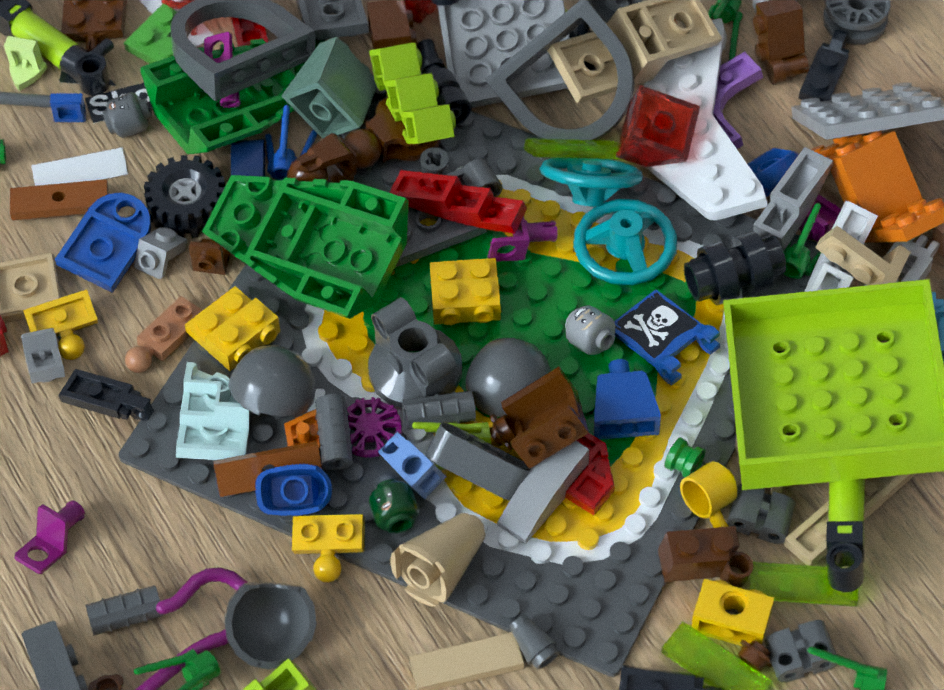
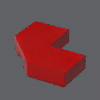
M588 433L576 441L589 449V464L567 489L565 498L594 516L612 495L615 485L610 469L606 443Z

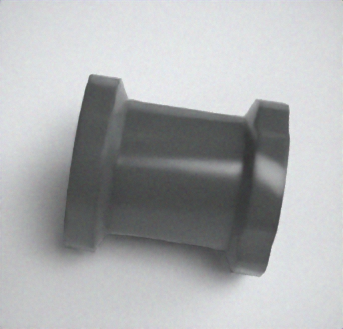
M440 148L426 149L420 156V165L423 173L448 174L449 171L446 168L449 165V156L447 152Z

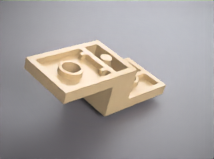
M646 0L617 9L607 23L630 56L634 69L635 85L653 80L668 60L717 46L722 40L721 35L700 0ZM674 19L683 22L686 28L679 27ZM594 32L554 43L547 50L576 103L617 91L618 75L616 64L607 47ZM584 61L593 64L596 71L589 70L584 65Z

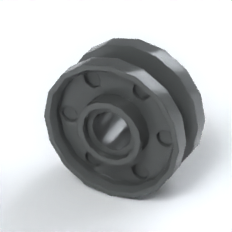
M825 0L823 13L824 27L831 36H833L836 29L848 32L846 37V43L867 44L876 41L884 34L888 25V15L891 8L890 0Z

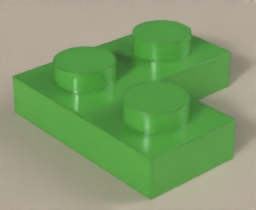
M162 4L124 41L125 50L149 64L174 56L171 43V22L178 11Z

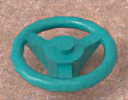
M589 156L554 157L544 160L540 167L541 174L546 178L568 185L573 195L572 202L583 206H602L619 189L639 185L643 177L642 171L630 164Z
M615 199L604 202L602 206L594 207L582 217L574 230L573 248L579 263L595 278L614 285L633 286L653 280L669 267L677 253L678 236L670 219L657 207L640 200ZM614 213L609 220L591 228L592 224L603 216ZM655 222L660 227L665 238L664 251L658 261L647 268L643 254L645 238L642 232ZM606 244V248L612 256L629 261L633 272H615L600 266L590 256L586 245Z

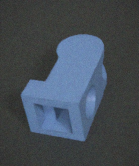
M398 432L378 451L424 499L446 478L422 452Z

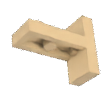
M839 226L834 227L822 236L815 247L827 259L837 263L851 273L856 280L866 285L896 283L911 253L905 247L899 245L881 258Z

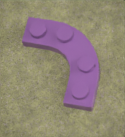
M746 52L720 66L713 112L714 118L736 149L743 146L742 137L724 118L723 108L727 101L736 93L763 78L761 68Z

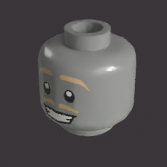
M587 305L575 309L566 319V338L572 345L586 354H600L604 350L609 349L614 343L615 322L610 316L596 307Z

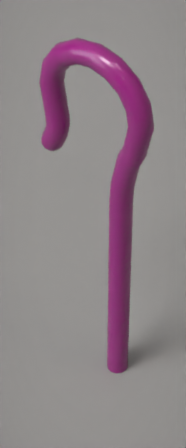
M221 567L207 568L192 575L171 598L158 602L156 604V611L159 614H168L180 609L201 586L209 582H222L230 585L235 590L248 582L235 571ZM225 629L195 642L177 656L183 655L192 649L197 654H200L203 651H210L228 644ZM182 663L158 670L135 690H158L179 673L186 664Z

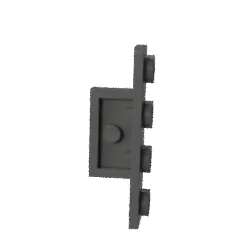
M55 621L22 632V638L40 690H88L83 674L75 676L72 667L79 663L72 644L64 645Z

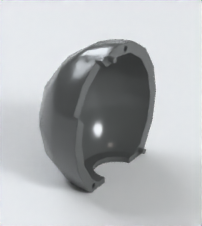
M499 338L486 344L475 356L466 375L465 387L467 391H472L475 406L482 413L489 416L492 414L503 416L506 413L502 409L501 402L551 372V368L545 355L534 344L519 338Z
M267 345L251 350L241 359L231 375L228 387L233 398L243 408L259 416L260 413L274 416L293 415L294 418L306 413L314 404L316 382L309 364L298 352L283 346Z
M244 583L228 601L224 616L226 638L235 654L250 666L263 669L278 668L288 658L294 660L300 656L308 643L312 641L317 624L315 606L307 591L301 586L283 583Z

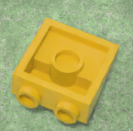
M496 258L430 262L434 324L454 325L462 322L487 323L492 320H501Z
M236 286L185 324L186 332L229 371H232L251 350L270 344L280 333L278 316L257 298L251 300Z

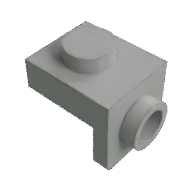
M157 228L139 239L134 267L157 279L163 278L168 261L185 251L187 239L177 235L172 229Z
M53 328L21 335L31 383L50 382L56 378L65 377L64 366Z

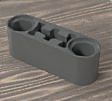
M448 423L440 424L425 453V456L433 463L509 501L531 470L524 461Z

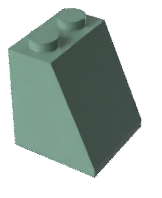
M334 37L319 43L284 91L282 97L323 139L331 133L340 135L360 128L366 117L377 85L370 69L360 62L350 51L346 43L338 37Z

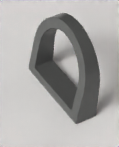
M194 0L182 7L175 14L171 22L172 52L182 70L214 101H217L306 62L315 50V30L270 0ZM222 17H235L258 23L270 30L278 38L226 61L216 63L193 45L188 36L196 26L205 21Z
M588 0L578 1L485 79L515 117L529 131L540 138L561 145L590 143L612 131L627 113L633 98L635 85L634 69L626 48ZM586 22L607 47L616 64L618 85L615 98L605 114L590 125L577 129L552 127L543 123L534 115L512 88L511 82L547 53L552 44L560 42L580 24Z

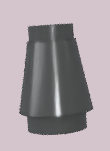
M526 614L517 618L509 626L528 665L533 664L537 670H540L559 655L560 651L556 647L557 642L529 619Z

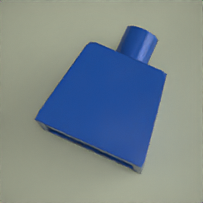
M616 359L611 361L608 365L609 373L597 376L593 436L598 439L659 435L661 414L647 373L643 371L630 372L627 360Z

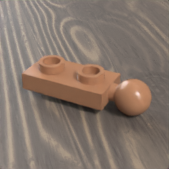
M180 296L137 336L138 346L129 349L125 355L127 368L134 373H142L151 366L152 356L164 361L190 336L186 332L185 324L203 310Z

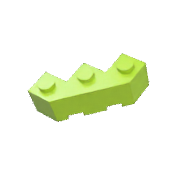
M408 43L369 50L374 81L379 91L386 90L388 94L386 104L395 122H403L406 129L403 130L402 135L406 143L420 144L455 137L453 130L456 127L454 113L450 110L449 104L437 105L436 98L439 96L438 84L433 79L432 73L421 74L422 56L419 49H416V44Z

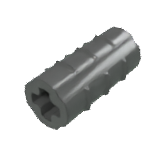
M453 391L452 393L441 395L436 393L433 396H419L418 398L402 400V412L406 430L414 429L412 427L414 422L459 424L475 421L476 419L472 391Z
M327 394L318 397L315 400V419L318 424L317 435L320 442L319 451L321 452L322 467L328 470H341L350 467L353 464V445L350 438L351 429L349 428L346 398L341 394Z
M155 585L143 589L137 588L136 591L119 594L107 599L102 598L100 601L85 605L93 635L108 631L112 632L115 629L126 626L130 627V625L147 622L148 620L164 616V614H159L156 611V604L160 602V598Z

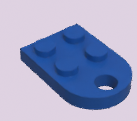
M112 193L99 198L90 206L56 256V265L113 293L136 258L139 239L151 232V220L147 207L141 200L126 193ZM129 206L135 209V213L130 217L124 218L118 215L119 210L123 207Z

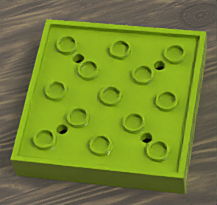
M929 279L723 300L742 490L944 471V363ZM898 422V423H901V424H900V425H893L892 423ZM787 433H794V435H791V436H788V435H785V434H787Z

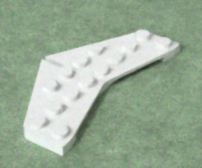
M722 18L712 20L722 37L717 46L668 60L653 80L645 82L621 135L623 148L628 154L709 220L724 219L767 207L768 205L762 184L713 116L722 50L725 49L727 39Z

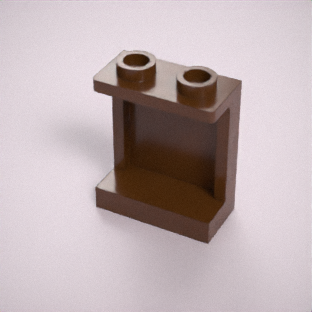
M557 367L501 402L502 409L514 423L517 437L511 440L512 447L529 469L589 433L578 391L560 367Z

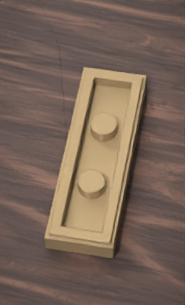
M513 632L409 656V663L417 690H437L524 669L519 645L513 636Z

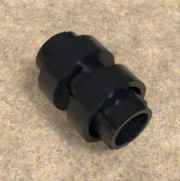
M755 231L733 237L730 249H727L721 242L700 247L697 250V258L691 259L690 262L684 264L685 280L692 297L698 302L710 298L715 305L723 304V300L738 299L740 287H743L748 294H755L770 289L773 286L774 278L786 272V260L778 239L773 235L760 237Z

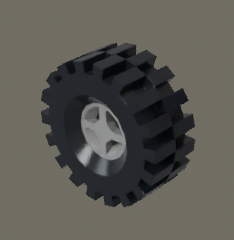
M181 155V161L176 162L174 157L167 159L168 165L166 166L159 163L156 166L157 173L151 171L148 174L149 182L145 181L144 196L151 223L154 222L156 229L159 227L169 228L185 238V234L191 233L192 238L199 237L198 232L204 229L225 188L224 177L221 175V170L218 167L214 168L213 162L208 159L203 164L200 156L194 155L193 160H188V155Z

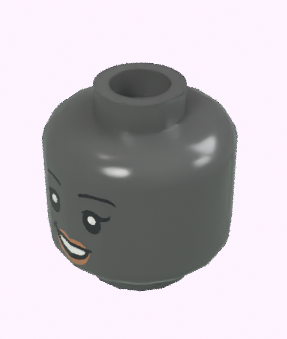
M133 92L109 100L106 110H103V117L111 134L116 133L121 138H127L146 131L149 125L148 118L153 116L147 99L141 100Z

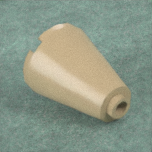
M461 513L399 545L391 554L390 564L396 579L402 576L408 584L404 590L411 597L428 606H437L440 602L444 603L448 600L485 539L482 521L475 515Z

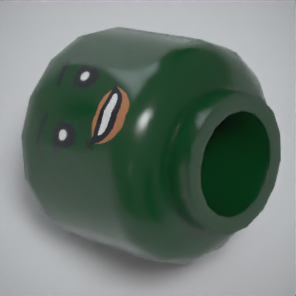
M394 479L384 480L377 485V488L369 496V506L375 523L380 529L391 534H399L409 530L419 516V507L413 490L405 482Z

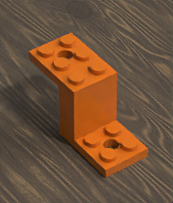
M875 131L833 138L834 144L828 147L820 145L810 149L833 160V166L830 171L844 203L845 201H850L878 216L864 243L907 242L944 223V202L942 198L928 203L926 199L922 198L895 131Z

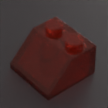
M640 85L628 105L615 157L644 167L685 163L688 159L700 106Z

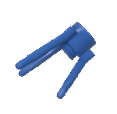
M288 105L283 107L280 149L275 154L271 134L268 133L265 136L268 157L267 173L276 180L287 178V172L291 163L297 159L295 152L287 148L290 111ZM312 129L300 156L312 147L317 137V132Z

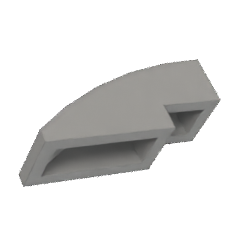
M804 147L770 193V203L753 224V231L760 237L767 235L775 236L784 252L814 204L833 166V160Z
M575 441L533 466L509 501L497 525L526 544L565 499L568 487L589 464V449Z

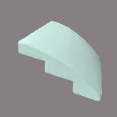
M187 362L185 370L176 458L220 460L246 455L251 411L243 408L233 398L228 387L230 379L226 375L216 372L212 376L198 370L197 364L193 362Z

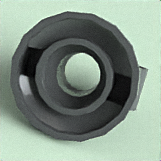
M402 297L371 315L375 328L376 344L368 358L369 381L378 396L390 405L402 408L403 399L433 396L436 393L438 395L448 394L456 391L462 378V358L452 339L427 323L418 321L411 306ZM409 351H419V352H417V353H410Z

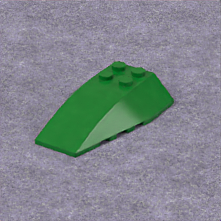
M263 39L251 40L250 45L235 47L232 43L233 57L261 46L266 42ZM315 41V49L319 43L324 41ZM224 44L220 45V49L212 50L214 58H219L223 54ZM204 47L198 48L204 53ZM174 56L142 66L140 73L155 116L186 154L189 155L206 153L263 132L282 119L283 107L285 105L290 107L289 114L293 112L294 109L282 97V94L305 62L240 90L241 105L234 108L221 106V99L214 101L182 70Z
M231 175L202 232L293 299L351 319L378 303L407 245L409 201L404 197L354 181L341 180L340 183H331L326 179H314L313 182L298 181L296 178L272 180L270 177Z

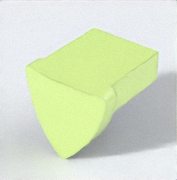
M11 36L7 37L4 48L10 63V74L17 90H23L43 75L47 65L43 61L37 41Z

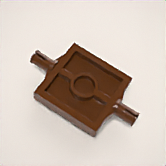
M64 0L61 32L74 42L86 43L85 50L88 52L106 38L124 37L127 0Z

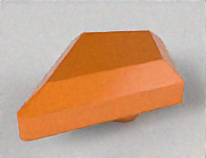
M316 409L284 423L288 446L317 441L319 449L318 424L315 419Z

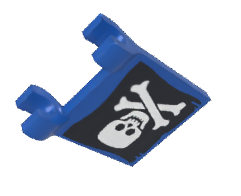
M656 289L614 321L615 337L654 366L669 385H673L682 378L681 374L676 371L681 367V363L674 356L696 340L700 347L710 355L720 348V343L715 340L720 336V332L715 327L701 324Z

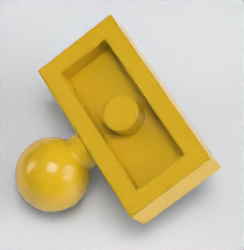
M87 289L23 310L30 332L49 328L55 330L56 337H61L58 343L60 355L67 360L79 358L85 349L84 341L80 336L74 334L73 331L98 323Z
M363 514L293 516L292 551L294 554L321 553V556L316 559L313 565L314 575L321 582H333L341 574V563L335 557V553L364 552L365 517Z

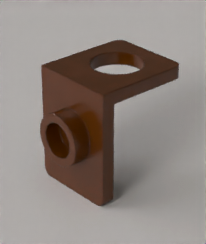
M203 238L201 242H190L189 251L193 271L219 275L226 274L231 256L230 252L212 239Z

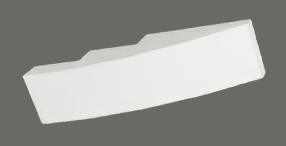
M845 201L833 228L839 226L864 244L878 216L850 201ZM821 253L804 292L847 288L854 277Z

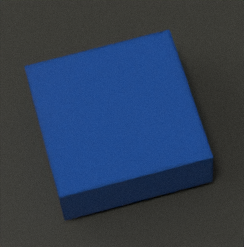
M51 93L50 106L54 122H86L87 112L82 93Z

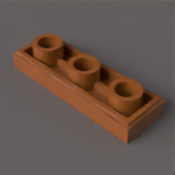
M107 179L10 188L11 219L13 221L86 214L96 200L109 194Z
M317 441L213 461L220 497L255 491L256 479L261 472L265 471L263 470L265 465L270 464L275 468L294 464H309L322 469Z

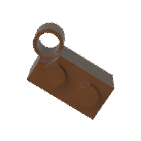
M736 526L666 532L658 548L664 582L719 577L720 580L726 581L734 587L741 588L752 573L753 561L747 554L737 551L740 543ZM730 566L740 569L742 574L733 572Z

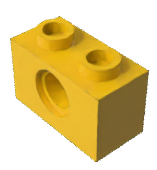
M704 578L692 617L691 632L742 646L740 644L742 639L749 644L752 640H755L763 645L772 615L774 597L767 596L759 590H745L734 587L723 580L712 581ZM735 609L738 610L740 614L733 615L728 613L726 610Z

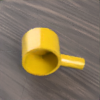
M711 461L682 479L680 483L681 495L688 508L695 515L701 518H709L713 528L728 527L720 510L736 500L738 495L736 480L729 469L718 462Z

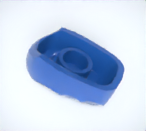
M774 147L748 163V166L762 184L766 197L770 196V193L800 153Z
M294 464L275 467L261 472L256 479L257 505L266 514L281 516L310 514L322 510L332 498V484L329 476L315 465Z

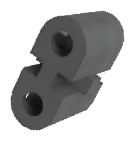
M742 483L737 486L738 495L736 500L732 502L727 520L728 526H736L737 532L750 535L751 532L759 534L758 539L770 543H784L785 538L788 536L796 502L791 497L773 491L772 495L764 493L765 488L742 490Z
M814 620L798 625L799 629L790 631L787 628L774 632L765 638L764 643L770 651L769 657L779 682L794 681L804 678V673L812 671L813 674H817L837 665L808 652L809 647H815L836 655L824 621Z

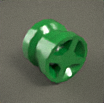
M679 437L669 450L664 467L670 471L677 470L681 472L683 478L701 467L706 450L699 446L694 448L688 445L686 439Z

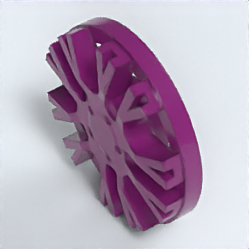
M371 397V400H365V398H361V400L356 399L355 403L347 408L349 413L348 420L352 421L349 422V428L356 431L350 435L351 444L353 445L358 438L360 439L356 447L353 446L352 454L366 458L381 456L378 451L385 444L380 438L383 437L388 442L394 435L384 431L386 428H396V432L400 435L402 434V423L397 409L393 405L390 406L382 402L381 398L375 399V397ZM372 407V413H366L365 408ZM378 408L384 410L381 414L376 413ZM359 409L362 412L359 416L353 414V412ZM375 442L377 449L365 450V443Z

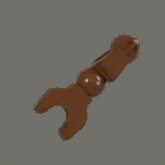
M385 98L377 105L375 117L366 122L365 129L351 131L344 137V140L335 133L329 134L291 163L287 172V178H296L298 181L313 182L314 179H326L331 183H340L341 180L353 181L354 176L357 175V169L370 168L379 159L382 162L390 159L416 161L420 159L421 154L426 149L438 148L441 139L420 144H407L402 135L403 130L406 128L402 121L395 122L386 104L387 98Z

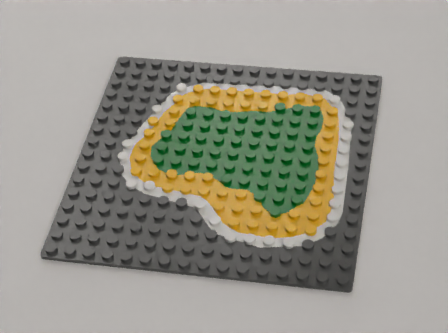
M376 87L363 124L360 128L354 130L365 129L366 122L375 117L379 102L388 98L386 90L379 91L378 87ZM471 111L469 117L453 129L455 137L441 139L438 148L446 151L449 156V165L446 169L451 173L463 168L472 160L486 159L503 187L498 197L523 200L527 207L524 218L528 223L550 222L554 220L556 222L555 226H557V240L555 242H529L525 260L496 262L501 320H492L487 323L462 322L446 325L434 324L430 262L488 259L487 256L493 238L514 237L511 233L487 230V233L396 267L378 303L351 319L293 299L246 264L229 290L236 286L251 300L257 298L279 318L280 333L273 342L267 345L283 346L298 352L311 368L316 382V389H324L325 395L341 394L346 398L347 408L354 404L356 399L361 400V398H365V400H371V397H375V399L381 398L376 394L369 381L368 358L376 344L375 328L371 315L401 297L411 306L418 321L427 323L455 342L462 358V378L455 392L467 391L465 386L468 369L475 356L486 344L499 338H519L534 344L545 355L551 371L560 367L578 391L588 431L591 435H594L597 376L609 373L608 365L611 361L616 359L627 360L630 372L643 371L647 373L661 414L659 435L600 439L607 446L608 459L615 486L612 495L594 516L565 498L525 544L497 525L509 500L501 498L444 469L441 472L446 478L426 499L421 497L412 488L419 507V516L409 530L399 534H391L380 529L375 523L369 506V496L377 488V485L384 480L394 479L407 482L382 456L366 458L352 454L353 464L350 467L341 470H328L322 467V470L331 480L332 498L327 506L314 513L292 516L266 514L257 505L256 490L220 497L214 460L176 458V444L180 427V410L184 393V376L187 362L196 363L198 370L212 376L218 372L230 379L234 369L229 371L195 340L151 405L154 412L149 420H140L119 451V459L126 465L292 537L293 516L363 514L365 517L364 552L335 553V556L404 587H407L408 584L402 576L396 579L390 564L391 554L397 547L461 513L475 515L484 525L485 539L449 599L443 604L509 633L512 632L509 629L512 622L526 614L529 619L557 642L556 647L560 651L559 655L609 677H615L621 671L622 665H624L666 584L658 554V548L666 532L693 530L700 519L688 508L681 495L680 483L684 479L682 473L677 470L670 471L664 467L669 450L679 437L686 439L688 445L694 448L699 446L705 449L706 453L701 467L711 461L718 462L727 467L735 451L737 434L724 305H715L710 298L698 302L692 297L685 280L684 264L690 262L691 259L697 258L698 248L721 242L727 249H730L731 239L753 231V224L757 219L744 214H738L720 220H709L667 185L643 176L639 185L619 189L605 202L615 199H633L657 207L670 219L678 236L677 253L669 267L651 281L633 286L610 284L595 278L579 263L573 248L574 230L582 217L596 206H583L573 203V195L568 185L550 180L540 172V167L544 160L561 156L589 155L547 141L539 136ZM348 131V132H346V133H343V134H340V135H337V136H338V137H342L343 140H344V137H345L347 134H349L351 131ZM379 159L370 168L357 169V175L354 176L353 181L389 193L401 170L423 173V169L420 165V159L416 161L390 159L385 162ZM614 213L603 216L594 222L591 228L609 220ZM425 218L420 223L425 226H431L437 221ZM655 222L642 232L645 238L643 254L647 268L658 261L664 251L665 238L660 227ZM794 235L793 239L791 240L790 247H792L793 244H797L800 237L799 235ZM807 239L804 246L809 249L812 260L820 251L815 248L817 242ZM606 244L586 245L590 256L600 266L615 272H633L629 261L612 256L608 252ZM506 245L499 248L497 252L508 253L515 246ZM780 274L774 278L772 288L755 294H748L743 287H740L738 299L804 292L811 275H803L800 279H793ZM656 289L701 324L715 327L720 332V336L715 339L720 343V348L710 355L700 347L696 340L674 356L681 363V367L676 371L681 374L682 378L673 385H669L654 366L617 337H615L612 346L600 354H586L568 341L565 323L572 311L587 305L596 307L615 321ZM409 351V352H410V353H417V352H419V351ZM394 406L401 418V435L425 455L436 433L425 432L424 429L406 430L402 408ZM476 406L475 421L459 423L488 422L489 428L493 426L490 416L482 413ZM372 407L365 408L366 413H372ZM379 408L376 411L377 414L384 412V410ZM359 409L353 412V414L359 416L362 412ZM251 412L247 454L288 447L284 423L297 417L293 418V415L274 416L260 413L259 416ZM386 428L384 431L395 434L396 428ZM351 430L350 435L355 433L356 431ZM383 437L380 438L384 444L387 443ZM491 437V445L522 460L515 450L509 451L505 444L499 446ZM359 438L356 440V442L353 444V446L356 447V445H357V444L359 443V441H360ZM375 442L365 443V450L377 449ZM270 464L265 465L263 470L272 469L274 466Z

